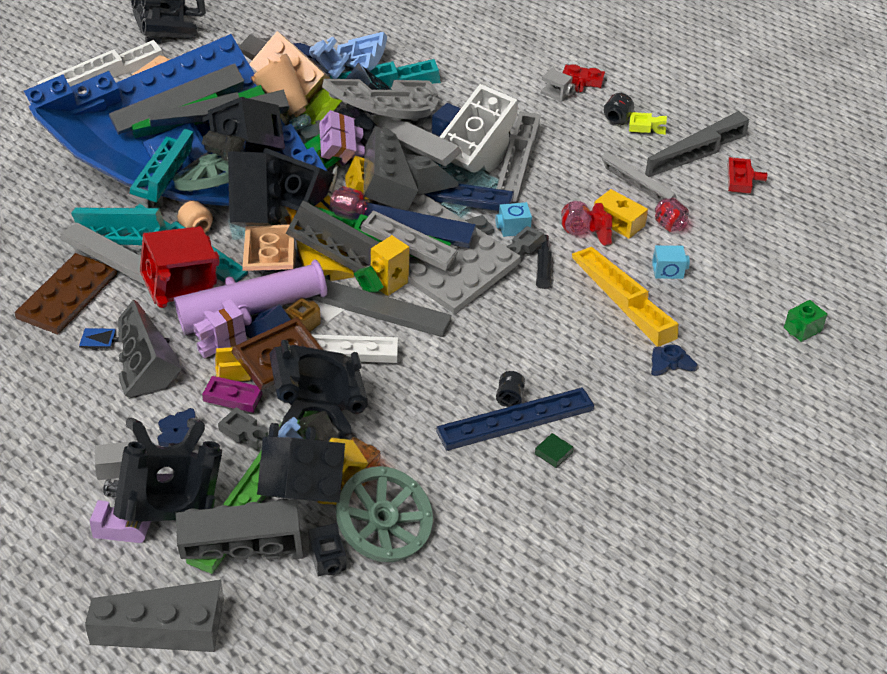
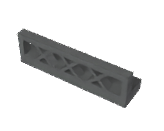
M305 201L301 203L285 233L355 272L365 268L360 262H365L371 266V248L380 243ZM295 225L304 229L306 233L294 229ZM318 239H323L328 245L320 243ZM339 250L348 253L349 257L342 255Z

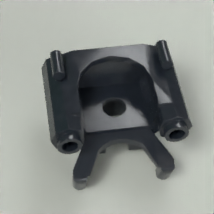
M131 0L133 15L140 32L146 36V43L154 40L156 43L161 44V37L192 39L197 34V26L191 21H184V15L202 17L206 14L204 0H196L197 8H189L185 5V0Z
M282 340L281 346L274 347L269 353L277 399L291 405L279 426V430L293 417L297 420H302L306 411L320 412L318 423L331 425L333 421L339 431L335 438L348 439L351 434V425L342 411L346 409L353 414H360L368 407V398L359 370L362 367L359 354L353 352L351 357L343 353L289 345L288 340Z
M128 418L126 420V427L132 430L137 442H129L128 446H125L123 450L113 515L127 521L176 520V513L185 512L188 509H214L216 498L214 494L223 450L220 449L218 443L205 441L202 446H199L198 453L192 452L205 431V424L198 419L189 418L187 420L189 430L183 441L180 443H169L168 447H161L151 442L146 428L141 421ZM164 467L173 469L171 474H157Z

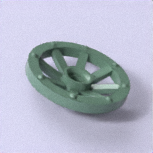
M217 154L205 155L199 158L200 162L180 171L173 177L175 188L181 191L192 192L193 190L219 187V185L229 182L228 157L219 158Z
M377 466L357 472L342 488L340 503L336 504V518L344 538L357 552L372 560L380 562L405 560L415 554L425 544L431 533L433 513L425 491L409 475L394 468ZM377 480L376 503L371 499L362 483ZM387 481L403 488L391 502L386 501ZM353 491L367 511L349 507V500ZM411 496L417 505L418 511L398 513L397 508ZM350 518L366 521L368 525L358 533ZM420 521L416 537L396 524ZM374 531L378 532L381 547L375 546L365 539ZM388 531L408 545L392 549Z

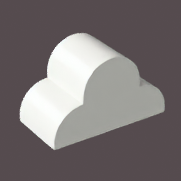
M480 84L440 136V138L458 145L462 151L451 163L473 173L480 169L491 172L498 167L508 149L509 131L514 124L518 111L517 99Z

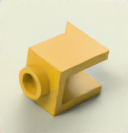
M232 347L216 348V377L234 381L250 380L251 377L232 354Z

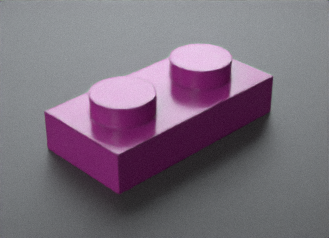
M212 376L202 393L203 402L234 409L237 407L240 410L254 413L263 391H260L256 385Z

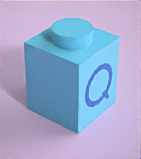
M527 202L500 205L499 214L495 216L496 227L501 229L503 237L516 236L526 226L531 227L532 216Z
M655 245L652 259L655 279H684L685 270H688L690 266L689 255L685 254L684 246Z

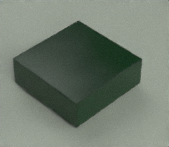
M551 433L535 448V455L557 468L573 453L574 447Z

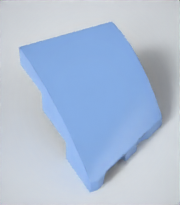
M384 32L349 40L348 43L338 45L337 52L340 55L345 52L349 55V59L344 65L355 67L360 63L371 71L379 63L384 53L387 35Z

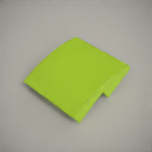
M322 87L305 107L307 111L301 115L314 125L317 120L321 121L330 110L334 111L342 100L330 97L329 92Z

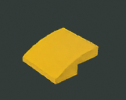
M318 239L320 243L328 245L323 239ZM296 240V248L302 267L311 265L313 260H317L322 267L324 276L329 275L330 281L354 278L353 270ZM339 250L342 255L348 257L345 251Z

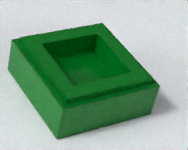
M372 266L361 268L354 272V276L362 290L373 293L384 287Z

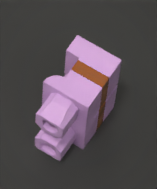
M330 110L319 123L321 157L330 159L332 156L342 158L343 163H346L350 158L354 159L355 155L362 157L365 153L364 146L358 145L356 142L359 143L362 139L363 128L354 126V118Z
M231 299L222 302V309L215 313L204 311V320L193 325L194 332L200 340L196 343L197 349L203 358L215 354L216 348L233 347L247 340L243 313Z

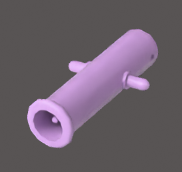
M313 260L311 265L237 283L234 278L227 277L225 279L226 285L174 297V303L184 335L195 333L194 324L204 320V311L215 313L222 309L221 303L231 299L243 313L244 325H250L252 322L250 315L263 312L279 304L283 306L296 302L301 298L306 299L316 295L325 297L327 295V285L320 263L317 260Z

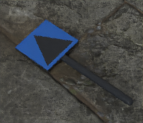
M85 328L79 348H111L112 342H119V337H114L116 329ZM164 338L167 343L170 342L169 338Z

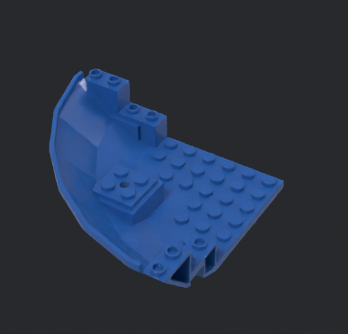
M229 34L119 82H115L110 71H107L70 87L64 74L24 90V93L31 104L28 107L34 119L76 159L131 187L166 136L178 139L184 129L193 131L192 150L177 172L207 153V148L213 145L210 123L198 125L186 123L167 132L135 138L132 131L118 135L109 117V113L234 63L244 79L243 91L254 88L257 85L251 80L255 73L232 34ZM84 90L87 91L85 94H79V92ZM281 119L285 149L278 151V153L326 170L313 147L306 149L293 125L285 126ZM172 179L161 196L180 202L197 201L202 204L229 206V182L219 185V187H210L190 192L177 190ZM148 185L140 187L148 191Z

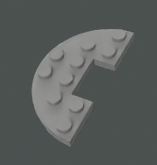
M324 79L322 87L329 92L330 97L340 99L362 110L387 116L395 121H400L401 119L417 121L418 118L427 117L434 113L439 101L436 89L428 81L394 80L392 85L394 90H371L360 79Z

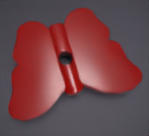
M595 203L587 217L588 227L590 231L597 233L602 245H611L612 216L604 211L602 203Z

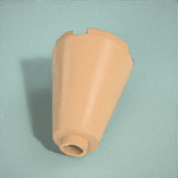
M285 53L279 57L280 60L277 62L272 61L257 71L251 77V80L257 86L261 85L265 94L284 89L289 104L287 114L289 116L294 114L295 117H298L307 111L305 106L308 103L290 57Z

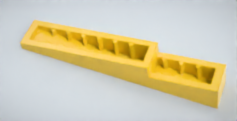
M592 246L572 253V258L657 347L678 339L679 324L648 300V290Z

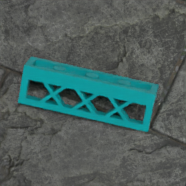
M184 129L178 139L166 136L130 187L131 195L154 202L159 200L192 150L193 131ZM148 185V191L140 188Z
M75 207L71 212L75 223L77 222L100 235L109 233L104 237L119 245H142L143 233L165 231L167 228L159 208Z

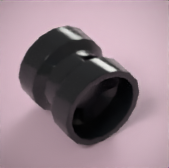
M506 371L501 374L499 388L496 393V400L501 406L510 407L521 404L525 388L524 376L516 371Z

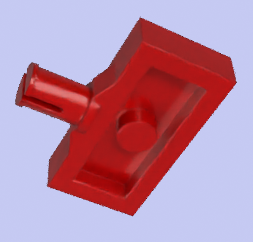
M565 64L562 72L572 77V83L576 85V92L578 90L582 92L584 86L601 88L605 77V71H600L598 68H583L576 64Z
M728 158V191L751 193L753 180L767 181V172L754 171L751 166V159Z

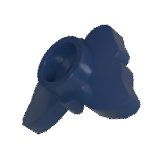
M668 344L663 347L653 348L651 358V374L653 376L662 375L670 368L675 370L677 367L687 371L697 370L698 364L679 345Z
M188 408L185 411L177 412L175 416L169 415L159 420L158 426L162 432L157 438L159 446L168 447L169 443H180L183 441L189 430L187 420L189 418L196 419V413L193 408Z

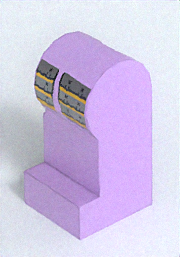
M97 501L90 518L93 538L142 543L145 540L151 521L140 522L119 519L113 515L114 507H110L109 502Z

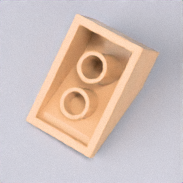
M290 225L246 226L243 271L294 269L296 262L295 239L285 234Z

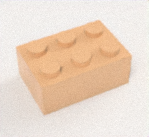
M277 31L249 65L256 71H259L270 62H277L280 60L279 57L287 53L307 103H309L313 96L322 88L324 79H330V77L284 35Z

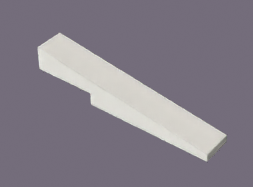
M152 40L119 55L113 49L37 83L39 85L64 74L71 87L107 71H110L112 77L137 71L159 55H164L162 49Z

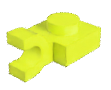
M632 112L630 115L629 132L651 133V129H653L655 133L665 135L666 127L659 125H666L667 116L652 117V113Z

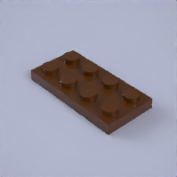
M75 253L15 311V317L18 320L58 335L117 275V271L107 264Z

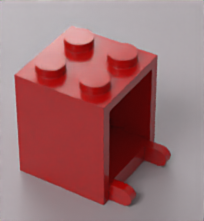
M201 226L143 233L140 273L154 304H157L158 307H167L168 302L174 301V297L212 289L217 284L216 266H219V255L213 250L210 237L206 236Z

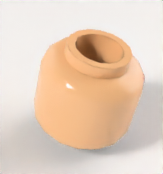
M197 201L186 202L181 206L177 215L178 222L185 228L201 226L205 233L210 229L213 221L210 211Z

